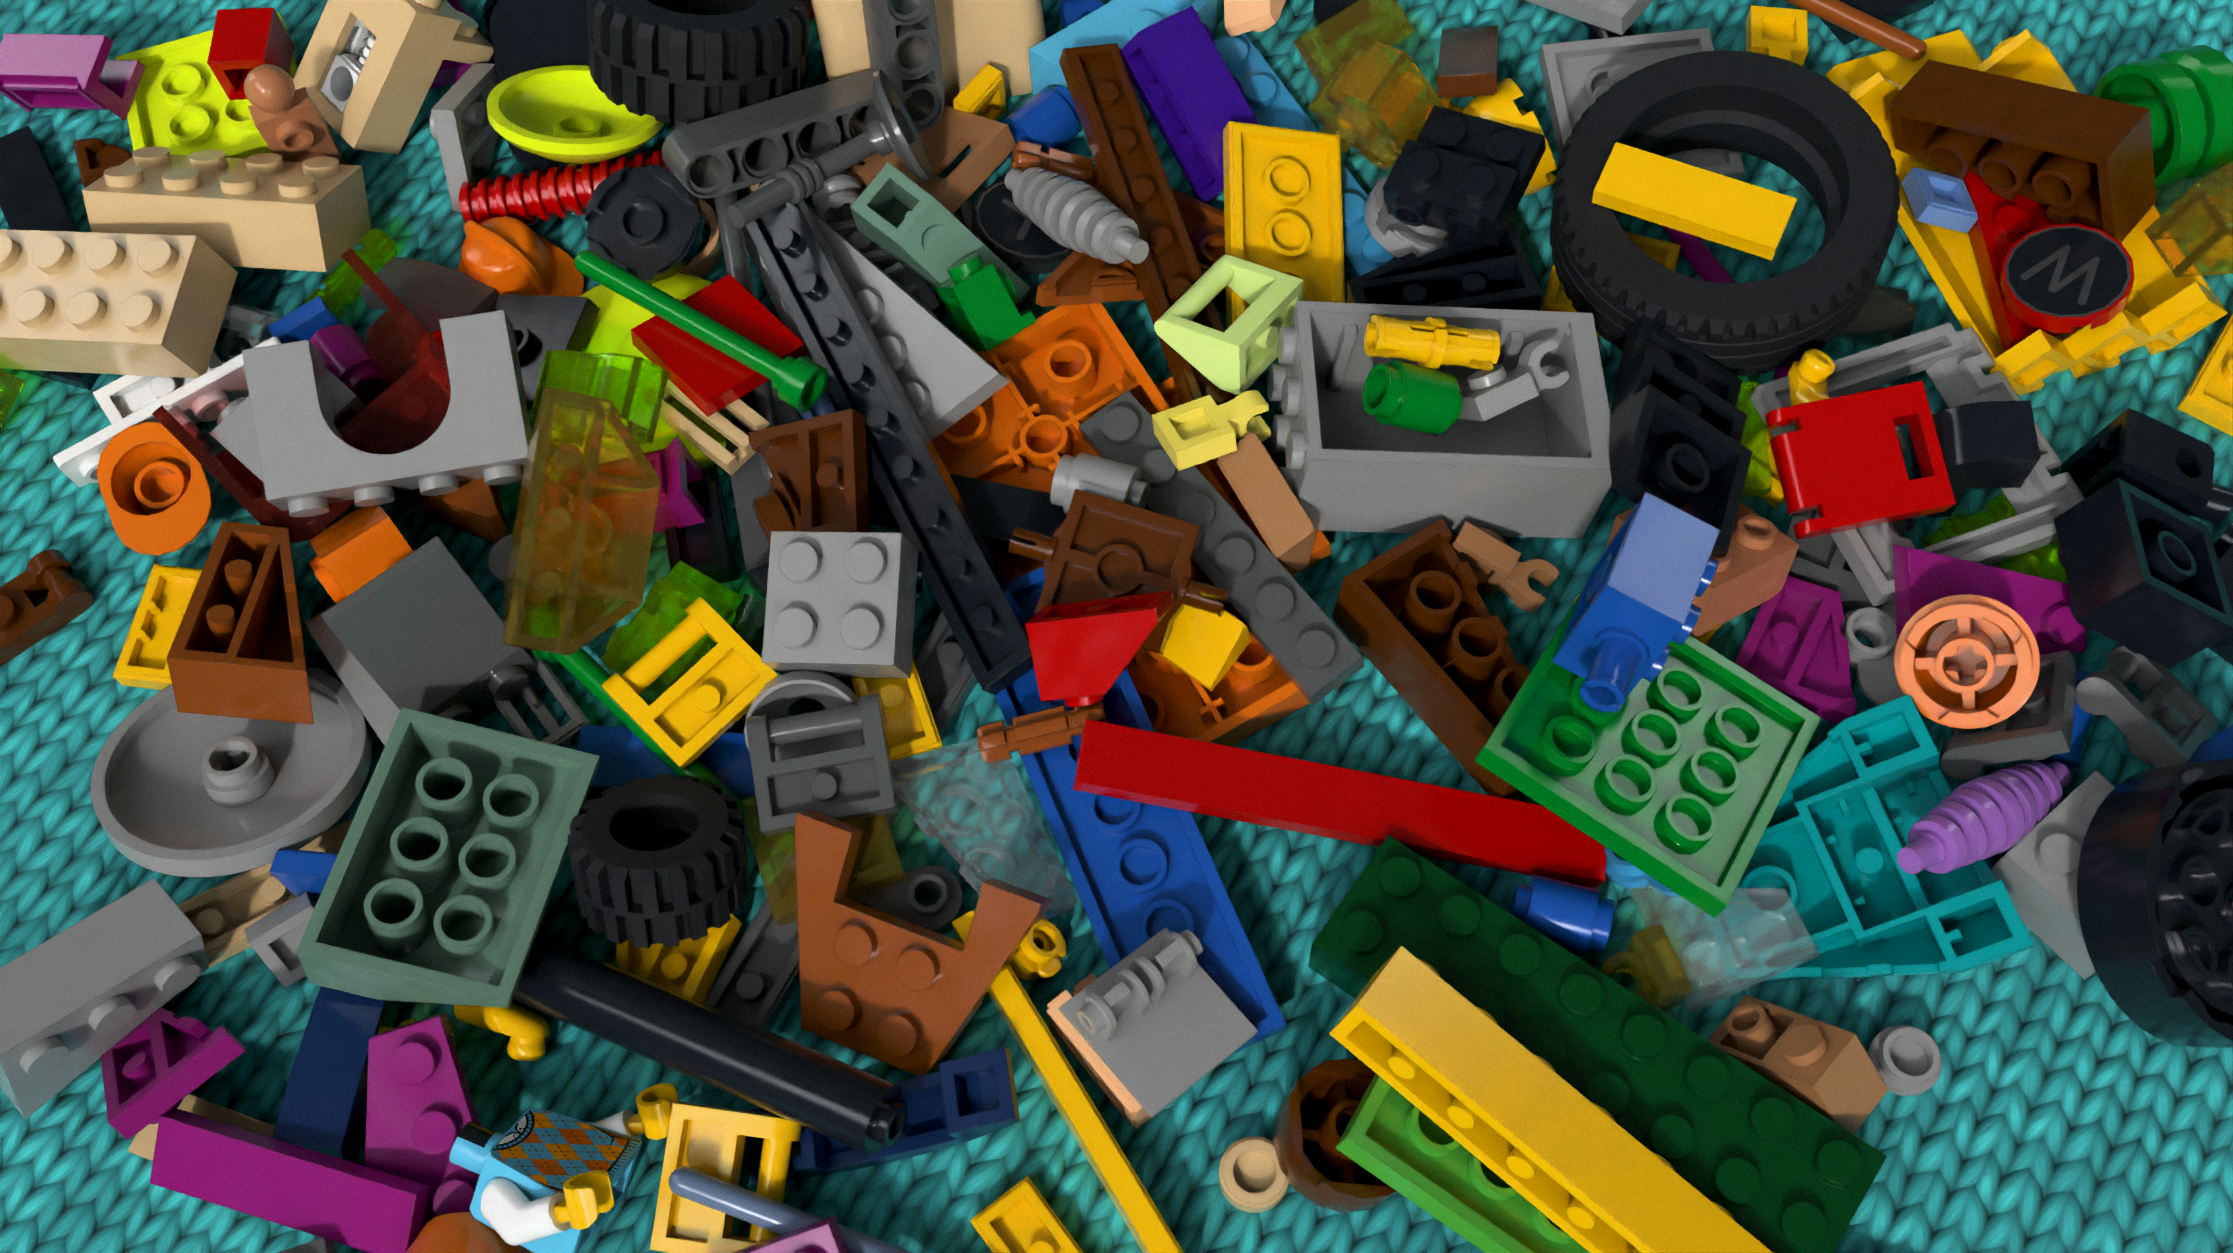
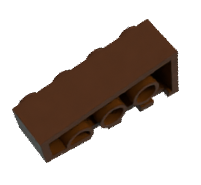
M1928 60L1888 103L1895 149L1961 179L1968 172L1980 176L1992 188V193L2011 202L2020 194L2048 207L2045 217L2057 223L2071 224L2074 220H2077L2092 228L2101 229L2122 242L2156 203L2149 108L1933 60Z
M1440 518L1345 576L1332 618L1489 796L1510 799L1520 791L1474 760L1530 671L1526 665L1518 664L1506 642L1509 636L1507 630L1497 614L1491 616L1476 590L1479 583L1467 561L1461 563L1450 544L1453 535L1444 519Z

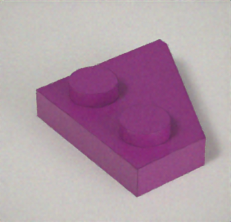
M1787 576L1783 589L1773 598L1762 604L1734 663L1818 715L1821 719L1839 724L1844 719L1856 715V699L1852 694L1849 672L1850 656L1848 642L1845 639L1843 629L1844 613L1841 592Z
M158 1008L100 1057L108 1123L127 1140L147 1125L158 1124L160 1115L177 1109L185 1096L245 1052V1046L225 1027L219 1026L213 1032L198 1019L188 1016L179 1018L172 1011Z

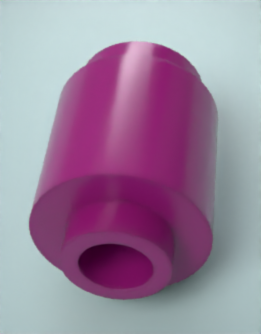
M343 324L333 325L320 329L311 337L310 342L323 354L325 367L354 392L368 410L380 404L387 397L391 388L388 368L354 328Z

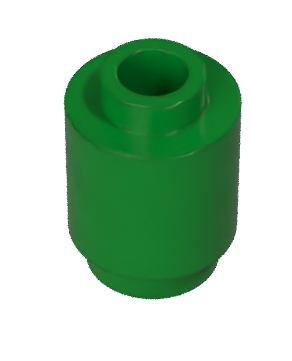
M1394 360L1387 365L1377 364L1370 370L1363 386L1362 404L1365 412L1374 415L1381 424L1437 436L1444 433L1458 419L1462 410L1463 397L1459 390L1457 379L1453 374Z

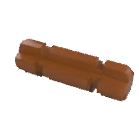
M1026 140L1017 142L1011 157V169L1018 168L1025 171L1031 167H1040L1083 181L1107 197L1097 166L1093 164V157L1050 146L1046 152L1041 150V144Z
M1099 701L1086 706L1074 707V710L1066 711L1065 706L1062 705L1012 718L1013 725L1004 726L1003 720L982 725L977 729L979 751L985 763L993 764L1012 759L1011 752L1018 750L1021 756L1070 745L1073 744L1072 737L1081 735L1085 719L1108 723L1106 712L1102 702Z

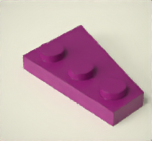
M1893 545L1897 639L1909 619L1927 604L1951 595L1973 594L2000 601L2017 612L2033 632L2040 655L2070 650L2071 653L2086 651L2085 628L2076 621L2069 607L2071 595L2068 583L1914 548Z
M446 1013L434 1015L369 1038L365 1166L429 1186L423 1227L431 1219L443 1214L471 1212L470 1205L480 1175L451 1163L449 1157L453 1144L462 1128L469 1121L480 1125Z

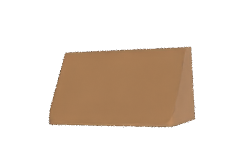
M1253 432L1249 433L1236 442L1237 451L1217 457V464L1274 557L1294 570L1301 571L1309 563L1315 540V527L1259 437Z

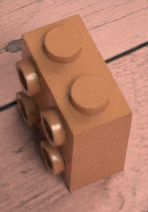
M1741 502L1728 552L1720 557L1711 553L1710 557L1719 561L1718 568L1704 593L1700 597L1695 596L1692 604L1701 608L1699 618L1690 633L1694 638L1705 634L1778 594L1783 589L1800 546L1778 530L1772 522L1760 517ZM1635 507L1616 515L1607 546Z

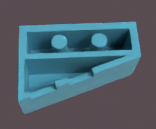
M1217 0L1110 1L1028 49L1032 94L1036 95L1042 89L1052 90L1056 86H1063L1069 90L1059 63L1064 48L1117 43L1121 50L1139 31L1190 6H1193L1201 22L1207 25L1215 38L1217 32ZM1134 87L1143 114L1146 117L1149 111Z

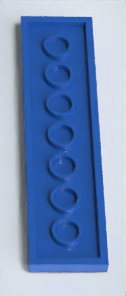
M1044 567L1007 582L1027 622L1035 615L1045 583ZM1034 668L995 695L1008 726L1013 725L1012 718L1062 705L1065 706L1066 711L1074 710V707L1065 705L1064 699L1041 701ZM1126 668L1101 700L1106 712L1107 721L1110 724L1155 732ZM1081 735L1072 737L1073 744L1021 756L1109 968L1111 969L1165 927L1170 932L1173 931L1178 934L1184 930H1189L1199 939L1203 948V952L1196 957L1197 963L1258 1030V1033L1235 1052L1287 1030L1285 1020L1192 813L1072 790Z

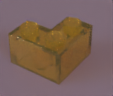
M1364 36L1352 53L1347 52L1308 108L1323 126L1320 133L1340 135V150L1347 152L1352 146L1360 150L1362 155L1377 167L1389 170L1395 164L1407 139L1417 140L1433 106L1446 108V106L1407 53Z

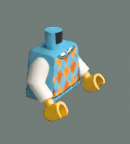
M660 1083L650 1086L641 1091L636 1097L635 1102L639 1114L634 1115L630 1110H624L595 1123L583 1122L539 1107L529 1108L504 1135L469 1121L457 1136L449 1160L453 1164L480 1175L470 1205L473 1217L494 1229L507 1244L512 1246L521 1245L533 1253H582L624 1198L642 1144L641 1134L645 1133L648 1139L653 1140L667 1137L672 1103L680 1102L675 1086L671 1083Z

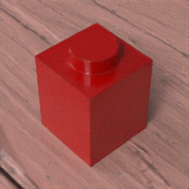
M274 7L217 10L207 63L229 100L247 99L244 90L245 79L248 73L255 67L270 64L278 66L290 74L294 44Z

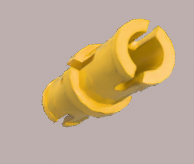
M1374 314L1370 317L1371 322L1367 323L1365 330L1364 349L1367 356L1416 361L1419 366L1431 369H1438L1440 365H1454L1480 369L1482 371H1492L1494 368L1493 364L1497 363L1500 354V336L1496 330L1448 325L1443 318L1430 316L1424 321H1411Z

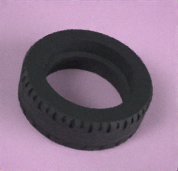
M1723 50L1685 54L1646 66L1628 75L1625 79L1618 81L1608 91L1603 92L1596 99L1595 103L1585 110L1581 119L1574 125L1571 136L1565 142L1558 164L1550 224V246L1552 247V260L1556 268L1558 280L1564 285L1563 291L1567 298L1572 301V306L1577 312L1593 313L1596 331L1599 332L1602 338L1616 345L1621 351L1624 349L1629 327L1645 316L1651 322H1656L1662 326L1665 332L1674 335L1681 342L1695 348L1735 376L1766 373L1775 370L1777 367L1791 365L1793 362L1801 359L1805 351L1823 348L1832 342L1834 337L1839 336L1847 328L1848 323L1853 321L1860 313L1875 285L1895 234L1899 217L1897 212L1900 207L1899 178L1895 174L1897 168L1894 158L1891 156L1888 143L1881 136L1880 129L1871 120L1868 113L1851 96L1827 78L1789 60L1748 51ZM1616 142L1663 157L1693 149H1728L1754 155L1769 161L1794 177L1817 204L1825 222V233L1816 255L1791 271L1768 279L1746 283L1705 281L1666 268L1641 251L1622 229L1615 216V210L1592 203L1593 191Z

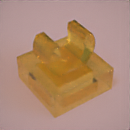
M1661 923L1635 932L1625 951L1611 955L1601 969L1602 973L1607 976L1614 975L1617 972L1631 974L1637 983V989L1631 992L1662 1012L1679 1006L1692 987Z

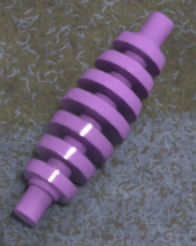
M2026 761L1962 784L1911 827L1908 834V845L1901 848L1897 853L1899 866L1909 874H1917L1924 869L1932 873L1944 874L2008 850L2016 845L2060 804L2063 795L2062 788L2068 785L2071 780L2069 769L2057 761L2047 765L2037 761Z

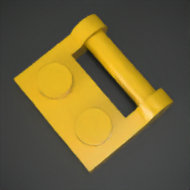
M698 597L684 610L688 616L624 674L619 676L615 672L600 685L613 701L634 720L682 771L748 711L753 699L766 683L779 676L772 668L762 663V658L701 597ZM707 635L717 645L650 706L639 696L702 637Z
M689 1102L672 1103L650 1250L668 1253H733L779 1236L775 1232L751 1224L749 1237L731 1235L733 1216L674 1194L669 1187V1177L675 1169L687 1166L738 1186L746 1136L764 1138L756 1193L783 1203L792 1141H800L802 1126L776 1114Z

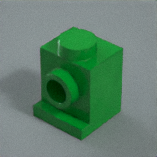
M979 253L971 254L951 265L947 269L951 278L935 286L962 338L977 351L987 352L1036 322L1032 311L1017 310L1013 302L1018 298L1017 292L1008 275L1001 268L995 269L993 263H984Z

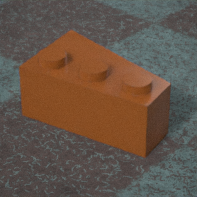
M222 521L167 655V663L178 712L314 725L288 528Z

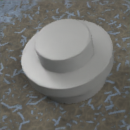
M1893 1025L1883 1029L1870 1043L1868 1056L1891 1093L1900 1096L1920 1095L1933 1087L1938 1081L1942 1071V1058L1937 1044L1926 1032L1909 1025Z

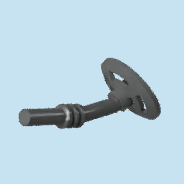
M882 70L873 73L872 92L877 119L867 124L868 131L813 160L802 158L796 163L789 165L786 169L777 172L775 181L728 207L727 215L731 223L737 228H743L787 202L797 204L803 199L810 197L813 193L820 191L823 188L824 181L878 152L882 157L894 152L903 165L925 183L933 180L932 167L920 136L904 103L887 75Z

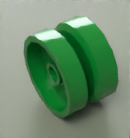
M2206 45L2183 47L2162 53L2156 58L2141 59L2116 66L2101 78L2092 96L2150 109L2155 189L2176 184L2184 178H2196L2220 171L2233 162V63L2223 52Z

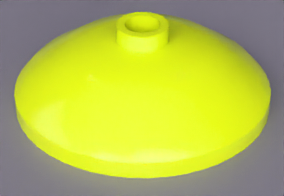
M586 65L550 66L525 71L499 83L492 89L487 98L488 120L497 133L522 150L564 163H595L628 153L647 143L660 131L665 123L656 121L654 116L648 114L639 116L631 113L624 104L618 106L607 98L604 92L600 91L590 75L589 66Z

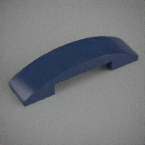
M1003 1047L939 1063V1072L895 1082L894 1084L902 1089V1104H905L908 1109L907 1119L896 1142L889 1147L884 1145L874 1155H867L802 1126L800 1141H792L787 1180L856 1170L911 1158L985 1136L1020 1121L1010 1050ZM762 1108L749 1110L752 1112L774 1114ZM747 1136L751 1182L757 1183L764 1138Z

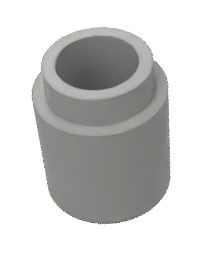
M1080 452L1077 457L1063 455L1059 460L1052 480L1050 501L1052 504L1062 506L1064 513L1067 514L1075 489L1145 509L1148 502L1150 484L1141 481L1142 471L1140 467Z

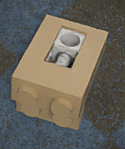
M328 0L293 82L295 90L306 87L322 117L353 149L399 155L442 61L449 60L472 65L474 63H489L493 54V45L477 31L479 25L474 19L454 9L446 0Z

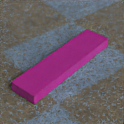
M173 1109L160 1115L150 1177L151 1184L312 1235L325 1237L331 1241L370 1253H406L422 1230L429 1192L428 1185L181 1109Z

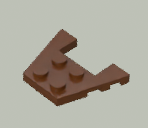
M810 809L798 812L795 819L801 1029L917 1076L935 1072L939 1063L942 1062L982 1004L980 1001L1000 972L1006 970L1019 951L1018 946L1034 924L1040 921L1047 911L1050 899L995 878L989 879L982 884L966 943L960 942L848 899L846 891L864 829Z

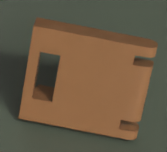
M944 105V111L940 120L926 131L918 133L932 167L933 180L925 183L903 165L894 152L884 157L878 152L859 162L860 165L855 164L844 170L843 174L856 178L861 183L863 192L886 163L889 162L937 199L951 214H954L1014 150L1016 143L1008 124ZM970 145L972 151L946 178L939 177L955 158Z

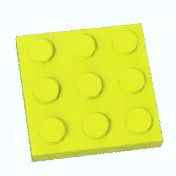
M276 12L289 35L287 25L280 12ZM213 30L116 56V60H138L146 66L127 114L133 151L154 146L166 147L170 150V154L190 155L202 150H221L226 153L227 158L242 159L255 154L272 153L254 124L248 108L252 104L248 99L229 100L207 63ZM294 53L289 74L292 80L297 72Z

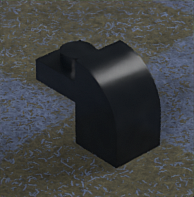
M2030 400L1976 402L1951 407L1932 414L1956 504L1944 512L1925 515V518L1951 517L1968 489L2021 488L2041 458ZM1909 431L1908 440L1912 460L1911 480L1922 478Z

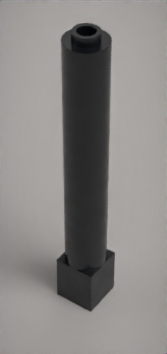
M538 929L515 991L513 1002L525 1008L529 1006L867 1155H874L884 1145L887 1147L893 1145L899 1138L908 1113L907 1106L902 1104L903 1096L900 1086L548 938Z

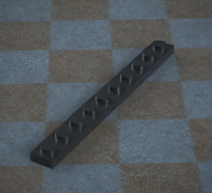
M804 199L797 204L787 202L746 225V228L814 361L827 369L828 381L826 385L839 410L854 409L865 415L867 465L902 534L918 550V565L983 691L997 695L1034 668L1025 625L1027 620Z

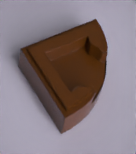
M88 138L73 141L81 182L85 188L103 177L104 170L119 166L133 157L129 150L105 144L102 139Z

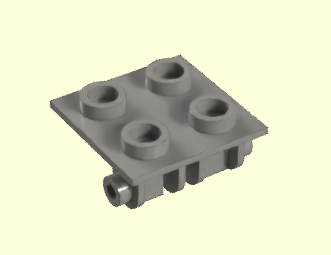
M1165 927L1059 1008L1062 1014L1151 1118L1258 1033L1253 1024L1197 963L1196 957L1203 952V948L1199 939L1189 930H1184L1178 934L1173 931L1170 932Z

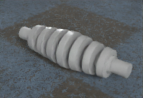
M1031 167L1025 171L1013 168L1006 174L1004 183L1006 188L1012 191V199L1015 206L1058 244L1110 264H1119L1125 260H1129L1134 264H1140L1147 258L1149 245L1146 241L1139 238V229L1135 221L1123 213L1121 209L1093 186L1040 167Z

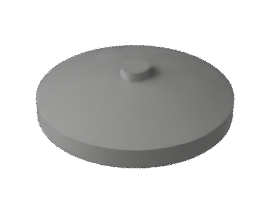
M307 666L314 725L178 712L173 686L170 685L133 710L116 727L102 747L91 776V802L95 814L109 840L119 852L136 864L155 872L181 877H215L245 872L273 862L277 850H299L327 831L341 818L360 793L366 781L372 759L371 735L362 711L344 684L333 676L310 666Z

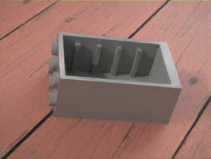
M1296 301L1290 326L1280 327L1277 345L1279 364H1270L1267 381L1269 401H1278L1279 415H1274L1272 421L1271 446L1273 452H1282L1283 467H1278V469L1312 521L1316 531L1416 534L1438 519L1443 518L1452 535H1455L1467 521L1477 528L1490 529L1500 536L1583 538L1612 485L1609 461L1610 409L1593 313ZM1374 314L1411 321H1424L1427 317L1431 316L1443 318L1448 325H1456L1457 327L1493 329L1499 333L1501 343L1498 361L1493 366L1503 364L1505 370L1509 371L1517 367L1520 354L1529 343L1536 340H1556L1558 348L1544 354L1540 362V368L1545 375L1555 370L1568 371L1570 378L1562 386L1554 389L1538 391L1539 396L1484 422L1457 419L1444 433L1437 436L1379 423L1374 415L1367 414L1363 408L1362 391L1368 373L1375 365H1387L1394 360L1418 366L1419 364L1416 361H1408L1406 359L1367 356L1364 349L1365 330L1367 323L1371 322L1370 317ZM1440 365L1438 369H1435L1453 374L1457 379L1460 391L1469 387L1467 378L1480 371V369L1454 365Z

